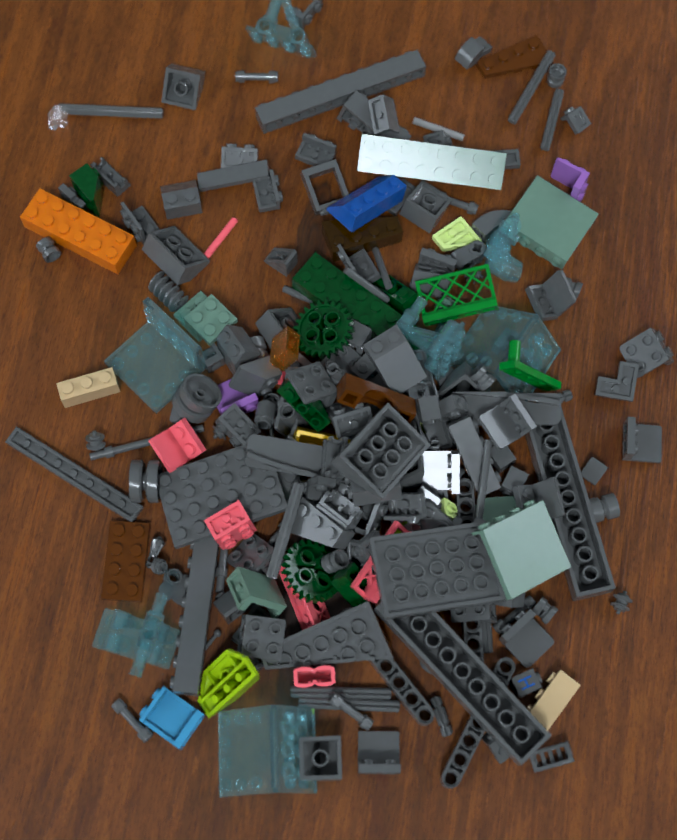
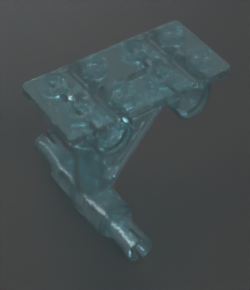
M270 0L266 15H263L257 21L256 27L246 25L245 29L254 42L262 43L263 41L273 48L283 47L289 53L296 51L306 58L316 57L317 55L313 45H310L305 31L299 26L290 0ZM281 5L291 28L277 24Z
M418 296L413 305L403 312L402 317L396 324L408 342L426 352L429 358L425 362L424 367L435 375L436 380H439L441 376H446L450 369L449 365L451 362L455 363L460 355L459 351L462 348L461 344L466 332L464 330L465 323L461 321L459 324L449 319L439 333L414 327L419 320V314L428 303L424 298Z
M155 594L152 608L146 613L145 619L134 617L121 610L105 608L92 646L134 659L129 675L137 676L138 678H142L146 663L168 670L176 650L177 635H181V631L163 623L165 618L163 611L169 598L165 594Z

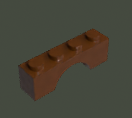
M345 373L337 384L338 403L354 409L359 403H370L380 409L389 403L409 424L416 416L415 399L348 373Z

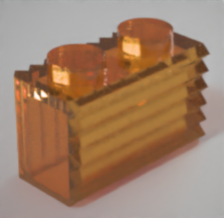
M289 326L272 339L270 362L281 371L288 369L299 358L300 335Z

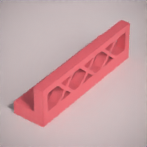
M395 520L385 535L394 534L397 528L402 533L412 531H408L399 521ZM370 556L350 587L365 600L377 604L380 596L375 573H372L373 562ZM367 578V586L363 591L358 586L363 579Z
M281 566L279 571L282 581L287 577L281 573L285 569L283 566ZM283 581L302 630L320 623L321 620L325 621L331 618L325 602H317L319 606L318 611L314 608L313 601L306 603V597L299 600V593L293 595V587L287 588L290 584L289 581Z

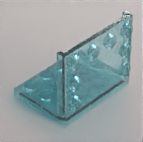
M147 297L142 302L144 305L143 311L147 315L146 320L148 322L107 357L104 363L109 368L113 367L115 374L157 414L172 400L173 394L188 375L201 374L206 369L202 348L160 307Z
M499 306L498 310L481 313L463 338L459 348L449 358L448 363L453 367H459L462 363L466 362L473 370L478 365L484 364L487 367V372L492 373L506 392L533 393L536 387L499 370L500 362L508 361L509 341H521L520 362L544 374L552 365L561 348L538 314Z
M274 704L218 712L219 797L271 793H317V781H300L299 737H315V708Z

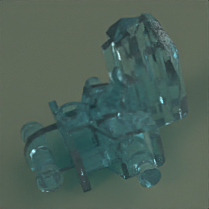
M512 213L510 217H507L505 220L502 219L498 229L493 231L485 243L487 248L483 256L487 259L484 265L489 264L490 273L503 281L518 282L522 274L523 263L511 256V245L515 246L520 238L518 233L521 230V221L519 220L520 216L518 213Z

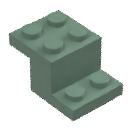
M202 291L198 292L173 314L174 318L198 342L203 339L209 346L216 341L217 336L226 325L234 326L238 322V319L212 294L207 297Z

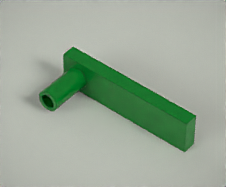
M509 341L508 361L500 362V371L545 392L561 389V381L520 362L521 341Z

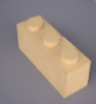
M113 367L56 383L61 402L65 408L120 392Z
M562 670L557 673L552 672L546 680L549 683L545 690L541 688L534 697L537 701L533 706L529 704L526 708L547 731L580 687L579 683Z

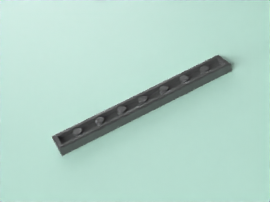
M17 426L5 441L6 444L129 522H134L144 509L139 503H131L128 496Z

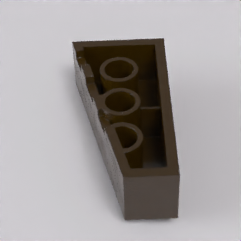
M397 216L374 218L353 232L348 230L338 220L322 221V234L333 262L341 260L337 254L340 251L337 247L338 244H341L347 256L350 257L363 248L366 252H370L374 247L380 249L400 243L403 238V230Z

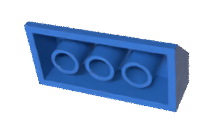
M395 175L377 177L330 205L326 210L348 230L353 232L402 202L407 185Z

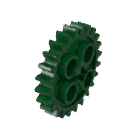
M325 299L324 304H321L318 300L317 306L310 303V309L304 307L305 314L299 313L301 319H295V322L298 324V326L293 327L296 332L293 334L297 339L295 341L296 344L307 356L311 354L313 359L317 355L321 360L324 355L330 359L332 353L338 356V350L344 352L343 345L349 346L347 339L353 340L350 334L355 332L352 327L355 325L353 320H351L353 318L352 315L348 313L349 311L346 307L343 308L341 303L337 305L335 300L330 304L327 299ZM319 318L316 323H313L315 319ZM336 318H337V321H336V322L331 323V321H332L333 319H336ZM313 336H317L315 340L310 341ZM335 336L332 341H329L330 337Z
M310 539L305 542L301 540L286 550L287 554L282 557L285 561L281 563V566L285 567V569L281 573L287 576L283 581H289L290 583L287 588L293 587L294 591L292 594L299 593V600L306 597V603L313 601L314 604L319 601L323 603L338 592L330 583L336 572L329 574L325 572L320 564L322 557L330 553L331 548L325 550L324 544L318 546V542L314 541L311 543Z

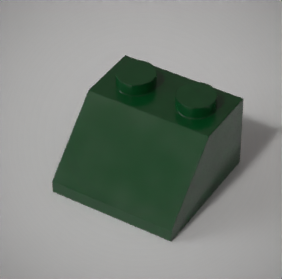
M86 163L70 174L69 177L73 188L78 193L77 196L86 203V206L94 216L99 217L104 194L101 187L103 183L99 179L100 174L98 171Z

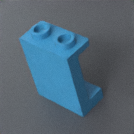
M163 686L162 689L158 688L152 696L154 700L149 706L146 705L139 714L141 716L139 721L176 748L182 750L205 718V715Z

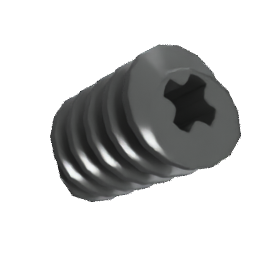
M160 271L151 279L148 290L153 292V295L158 297L171 312L178 311L187 303L189 296H184L185 292L183 290L179 291V287L174 286L175 283L169 281L170 278L168 276L164 277L165 273Z

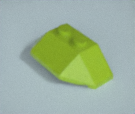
M226 649L203 671L198 703L208 718H211L235 702L259 680V673L249 658L232 649Z

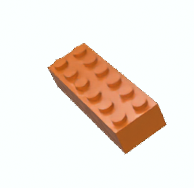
M40 188L20 216L25 228L43 237H51L55 243L116 274L120 273L137 246L134 235Z

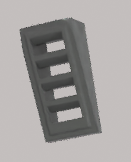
M569 741L538 749L530 756L534 773L575 762ZM561 747H564L567 759L565 760L561 753ZM554 749H556L559 758L558 762H555L552 752ZM548 751L551 764H547L544 752ZM536 754H540L543 766L539 767Z

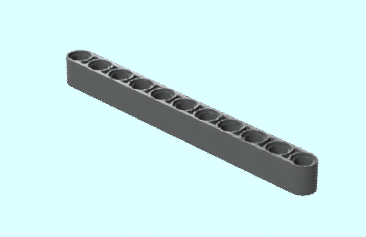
M463 478L460 479V486H466L469 492L463 493L460 491V494H455L457 516L462 520L461 524L473 523L476 519L474 485L471 480ZM467 505L469 506L470 511L464 512L461 510L460 506ZM473 621L477 626L475 630H470L466 622H461L462 641L466 645L468 641L476 642L478 648L472 651L484 663L482 621Z

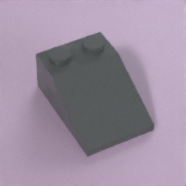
M397 324L363 345L364 352L388 389L402 394L427 378L426 373Z

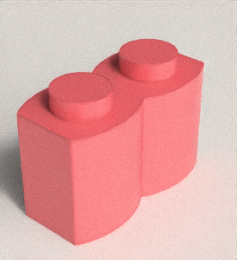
M321 664L315 667L299 666L293 669L294 686L300 688H307L314 684L330 686L336 683L335 667L330 664Z

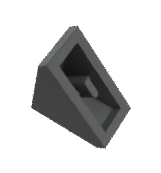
M274 247L264 262L287 277L297 265V251L295 249Z

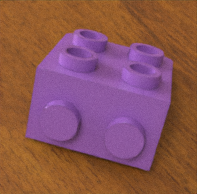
M557 158L551 178L572 188L570 196L581 202L585 195L584 192L588 187L587 180L590 173L582 167L571 164L566 159Z
M231 379L218 385L222 395L221 402L217 406L220 415L234 403L244 413H250L257 408L258 398L255 393L247 395L230 388L228 384Z

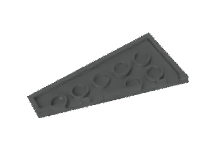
M367 601L285 638L280 661L261 659L265 670L391 659L394 656L370 601Z

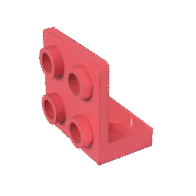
M186 418L181 419L169 429L149 440L153 450L169 473L206 451V448Z
M239 500L204 520L214 540L222 550L233 548L236 546V542L252 537L254 532L257 531Z

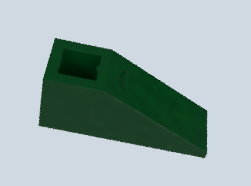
M389 275L392 283V288L389 290L385 288L382 278L372 283V285L377 286L390 297L388 303L405 318H411L421 309L416 292Z
M286 378L277 392L317 432L331 423L320 400L304 404L289 379Z

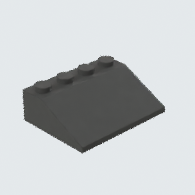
M387 403L369 420L331 463L346 478L382 500L431 444Z

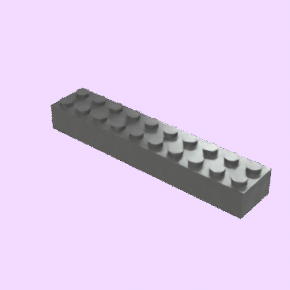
M561 407V420L558 425L537 426L527 433L525 438L538 482L551 477H557L565 515L553 519L552 522L571 565L564 573L572 601L611 593L616 587Z
M381 603L375 607L374 612L517 766L522 765L551 736L436 612L384 620Z

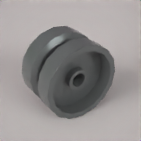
M195 373L188 375L175 391L172 397V405L182 419L186 418L190 423L199 424L205 422L220 404L222 395L218 385L211 378Z
M131 460L129 470V496L131 503H142L145 499V494L149 503H160L157 477L158 474L162 473L161 460H149L147 467L143 460Z

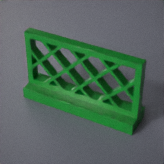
M489 264L415 281L423 323L426 327L499 309ZM486 269L487 277L483 282L475 278L478 271ZM461 275H466L470 278L465 287L456 282ZM447 279L452 282L447 291L438 287L441 280ZM472 280L481 284L476 294L467 289ZM429 284L433 286L428 296L421 292L420 285ZM454 284L463 289L458 298L449 293ZM483 287L491 290L492 297L484 299L479 296V293ZM435 289L444 293L439 302L430 298ZM465 291L474 296L471 302L464 303L460 300ZM446 296L456 300L452 307L447 308L442 305ZM428 300L437 304L434 311L426 313L425 305Z

